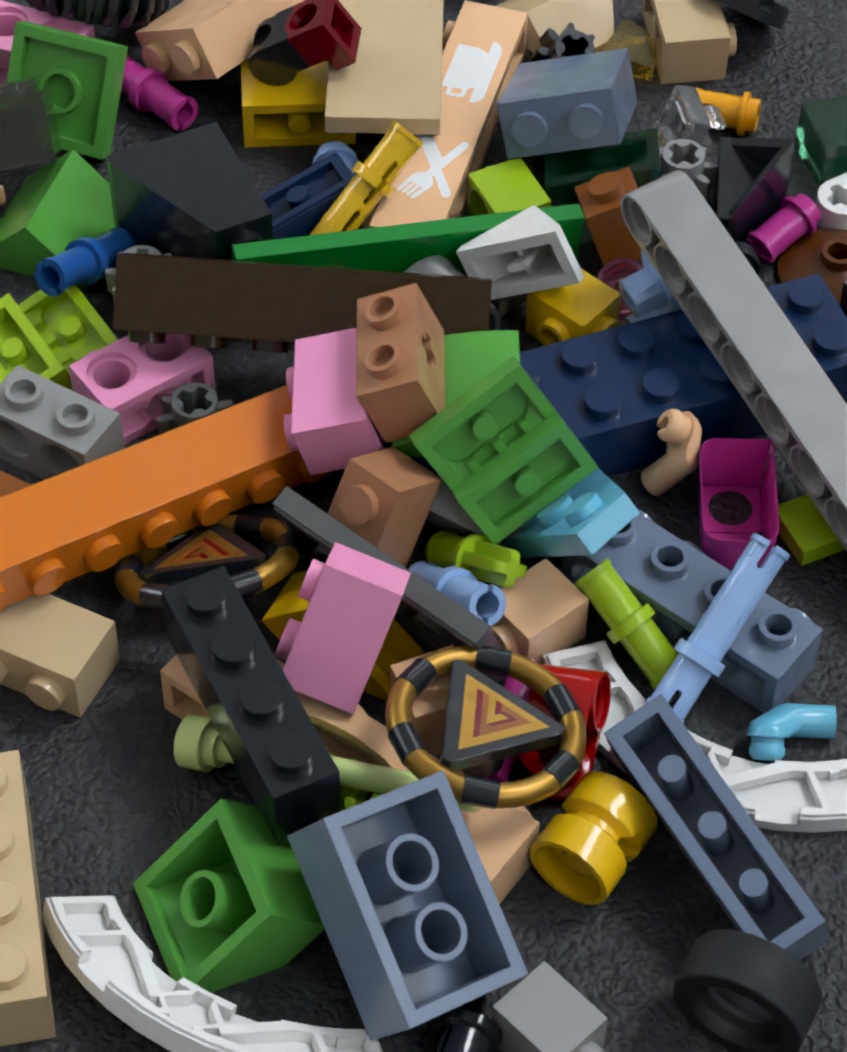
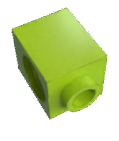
M514 158L468 173V216L526 210L533 205L538 208L551 207L550 198L522 158Z

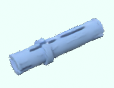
M753 532L750 542L700 618L688 640L680 638L674 647V650L679 654L651 697H648L645 701L647 704L662 694L666 701L669 702L678 690L679 694L671 708L683 724L685 717L712 674L719 678L726 667L721 663V660L737 638L740 630L784 562L790 558L789 553L776 545V547L773 546L765 560L758 568L757 563L771 541Z

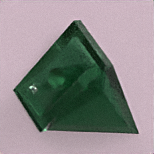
M658 128L627 132L624 134L621 144L544 154L547 195L567 204L579 203L580 205L574 187L589 182L599 174L615 172L626 167H630L638 188L662 177Z

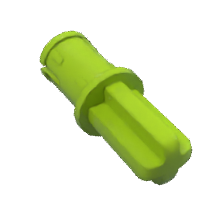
M441 530L433 534L426 546L425 555L427 562L435 563L441 568L457 566L466 569L477 578V581L511 588L517 577L524 578L527 567L520 564V553L518 551L495 545L483 534H471L465 537L459 536L454 532L448 533V531Z

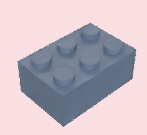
M444 770L325 817L287 836L371 1041L409 1030L528 975Z

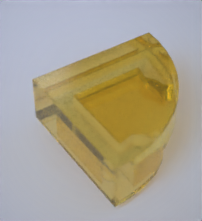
M625 18L602 51L628 48L633 76L650 82L655 71V43L644 28Z

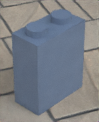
M623 48L519 63L497 103L507 159L621 144L637 104L629 49Z

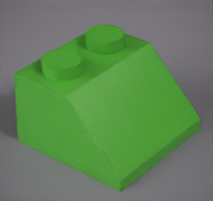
M220 799L133 883L170 977L176 982L184 977L210 993L284 967L325 930L289 840L277 845L258 807L249 804Z

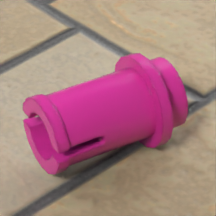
M801 193L795 197L786 196L780 203L781 209L755 231H751L747 235V244L756 250L757 256L762 262L772 264L776 260L775 258L802 235L811 236L816 232L817 223L821 220V213L808 196Z

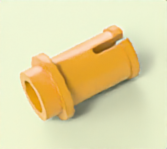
M698 87L694 88L691 102L713 106L714 108L713 110L690 107L689 123L736 129L738 136H744L745 131L756 132L761 112V99L752 98L751 92L745 91L743 96L702 90Z

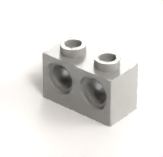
M19 365L0 383V459L46 480L125 449L119 412Z

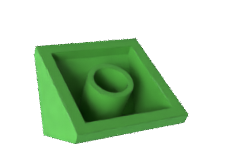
M74 149L26 177L0 219V268L35 277L36 265L47 257H53L64 252L70 242L81 237H91L94 239L115 228L110 183ZM78 284L77 287L86 291L89 285Z

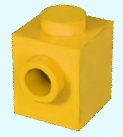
M581 269L584 278L579 284L527 293L525 332L539 340L543 346L621 326L619 322L621 294Z

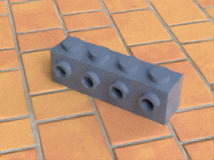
M639 509L640 514L593 555L562 556L561 573L573 584L609 558L613 568L640 604L643 606L649 603L655 611L651 618L673 648L680 638L688 640L700 618L731 572L726 567L706 556L694 543L683 541L654 523L646 513ZM764 593L740 630L737 638L721 660V663L726 667L719 678L712 674L710 679L765 713L773 707L782 704L815 668L823 628L813 623L804 612L796 608H789L772 596Z

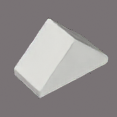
M535 205L461 245L456 251L468 277L492 278L491 300L579 284L584 278L583 272L561 226Z

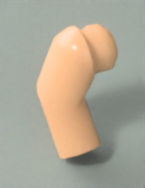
M669 409L657 421V427L661 428L657 432L658 437L662 441L667 442L666 454L641 472L642 484L652 495H663L692 474L699 465L702 427L698 419L690 411L681 412L678 409Z

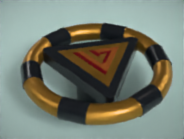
M249 514L227 515L214 525H200L178 534L167 544L159 548L150 549L147 547L121 558L114 575V582L120 594L128 601L145 609L164 611L162 589L224 566L244 600L260 594L275 585L298 565L301 557L302 540L297 534L292 535L287 532L281 521L271 517ZM245 540L271 542L276 545L275 553L266 561L265 553Z
M466 645L434 651L416 659L396 678L387 699L385 717L388 739L401 763L419 780L444 770L455 799L461 804L489 809H504L526 806L542 801L558 793L578 772L585 754L586 727L583 712L568 687L542 665L523 655L512 652V650L491 646H482L479 649L475 648L473 650ZM450 673L439 763L428 753L413 726L411 710L414 700L437 677ZM482 673L510 677L528 686L543 698L554 719ZM560 744L558 752L537 774L529 778L512 782L479 778L496 774L502 769L505 758ZM461 770L468 775H461L454 771Z

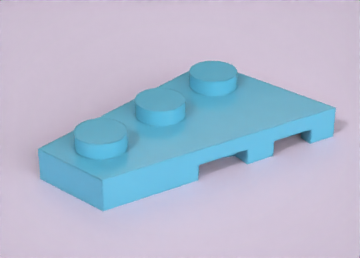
M597 468L504 538L502 542L507 548L518 551L520 558L593 555L640 512L627 494Z

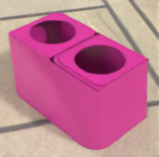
M712 438L705 441L700 448L698 471L700 549L706 556L732 571L737 560L750 542L753 532H763V537L771 541L757 563L758 568L765 560L771 548L775 547L779 532L774 443L765 469L772 440ZM726 491L742 494L752 505V515L747 521L738 525L720 523L709 512L708 505L711 498L718 493Z

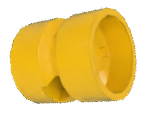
M601 771L588 772L581 778L562 804L567 814H557L530 846V859L541 877L559 893L573 901L586 905H599L608 898L625 874L627 862L632 861L638 856L656 831L658 822L653 807L639 791L615 775Z

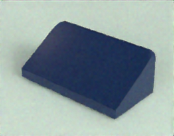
M337 152L261 195L272 213L273 240L310 235L322 216L353 178V173Z

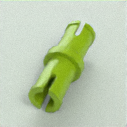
M607 558L574 584L589 598L590 603L611 629L606 633L611 642L615 644L620 641L650 681V686L654 689L658 686L678 653L651 617L655 614V611L649 603L643 606L640 604L613 568L612 562Z

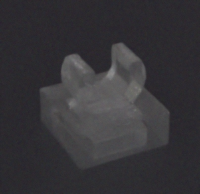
M675 85L653 127L663 148L672 140L689 139L697 142L702 147L705 146L708 148L707 152L714 148V144L708 130L711 128L724 130L726 122L718 107L702 105L696 87Z

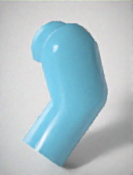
M784 703L773 707L749 723L746 732L747 736H751L748 750L749 755L754 760H781L785 755V738L834 739L837 723L836 706Z

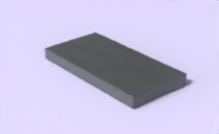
M288 486L284 488L272 503L274 511L286 531L292 535L297 534L301 538V556L309 563L313 559L326 563L334 543L337 542L410 572L408 583L394 619L403 629L433 650L450 645H466L473 650L475 648L479 649L482 646L501 648L490 625ZM482 673L501 686L505 680L503 676Z

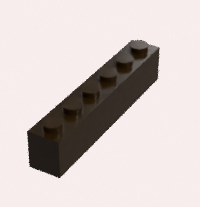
M120 253L117 254L113 329L129 330V341L136 343L165 344L166 333L191 335L190 346L227 348L228 338L252 339V350L287 353L289 352V342H295V339L356 328L357 299L417 283L443 327L444 335L489 331L492 278Z

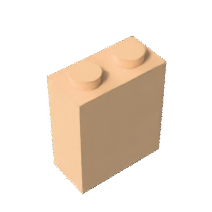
M185 0L150 22L148 26L136 31L135 34L141 44L142 58L147 68L158 69L165 74L168 81L218 79L250 57L253 50L255 31L261 22L305 0Z

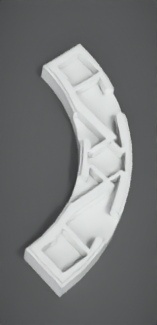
M606 641L543 654L542 664L606 671L609 674L611 681L610 708L606 724L600 734L597 750L616 767L625 772L614 756L604 732L644 706L646 699L622 672ZM689 731L758 828L809 833L847 831V758L817 762L775 759V763H759L732 756L733 750L708 741Z
M113 895L45 898L42 919L53 945L69 970L83 987L108 1011L138 1033L171 1052H383L378 1039L371 1041L366 1029L321 1027L283 1019L281 1021L257 1022L235 1014L236 1004L206 991L184 977L176 982L152 962L153 952L133 931Z

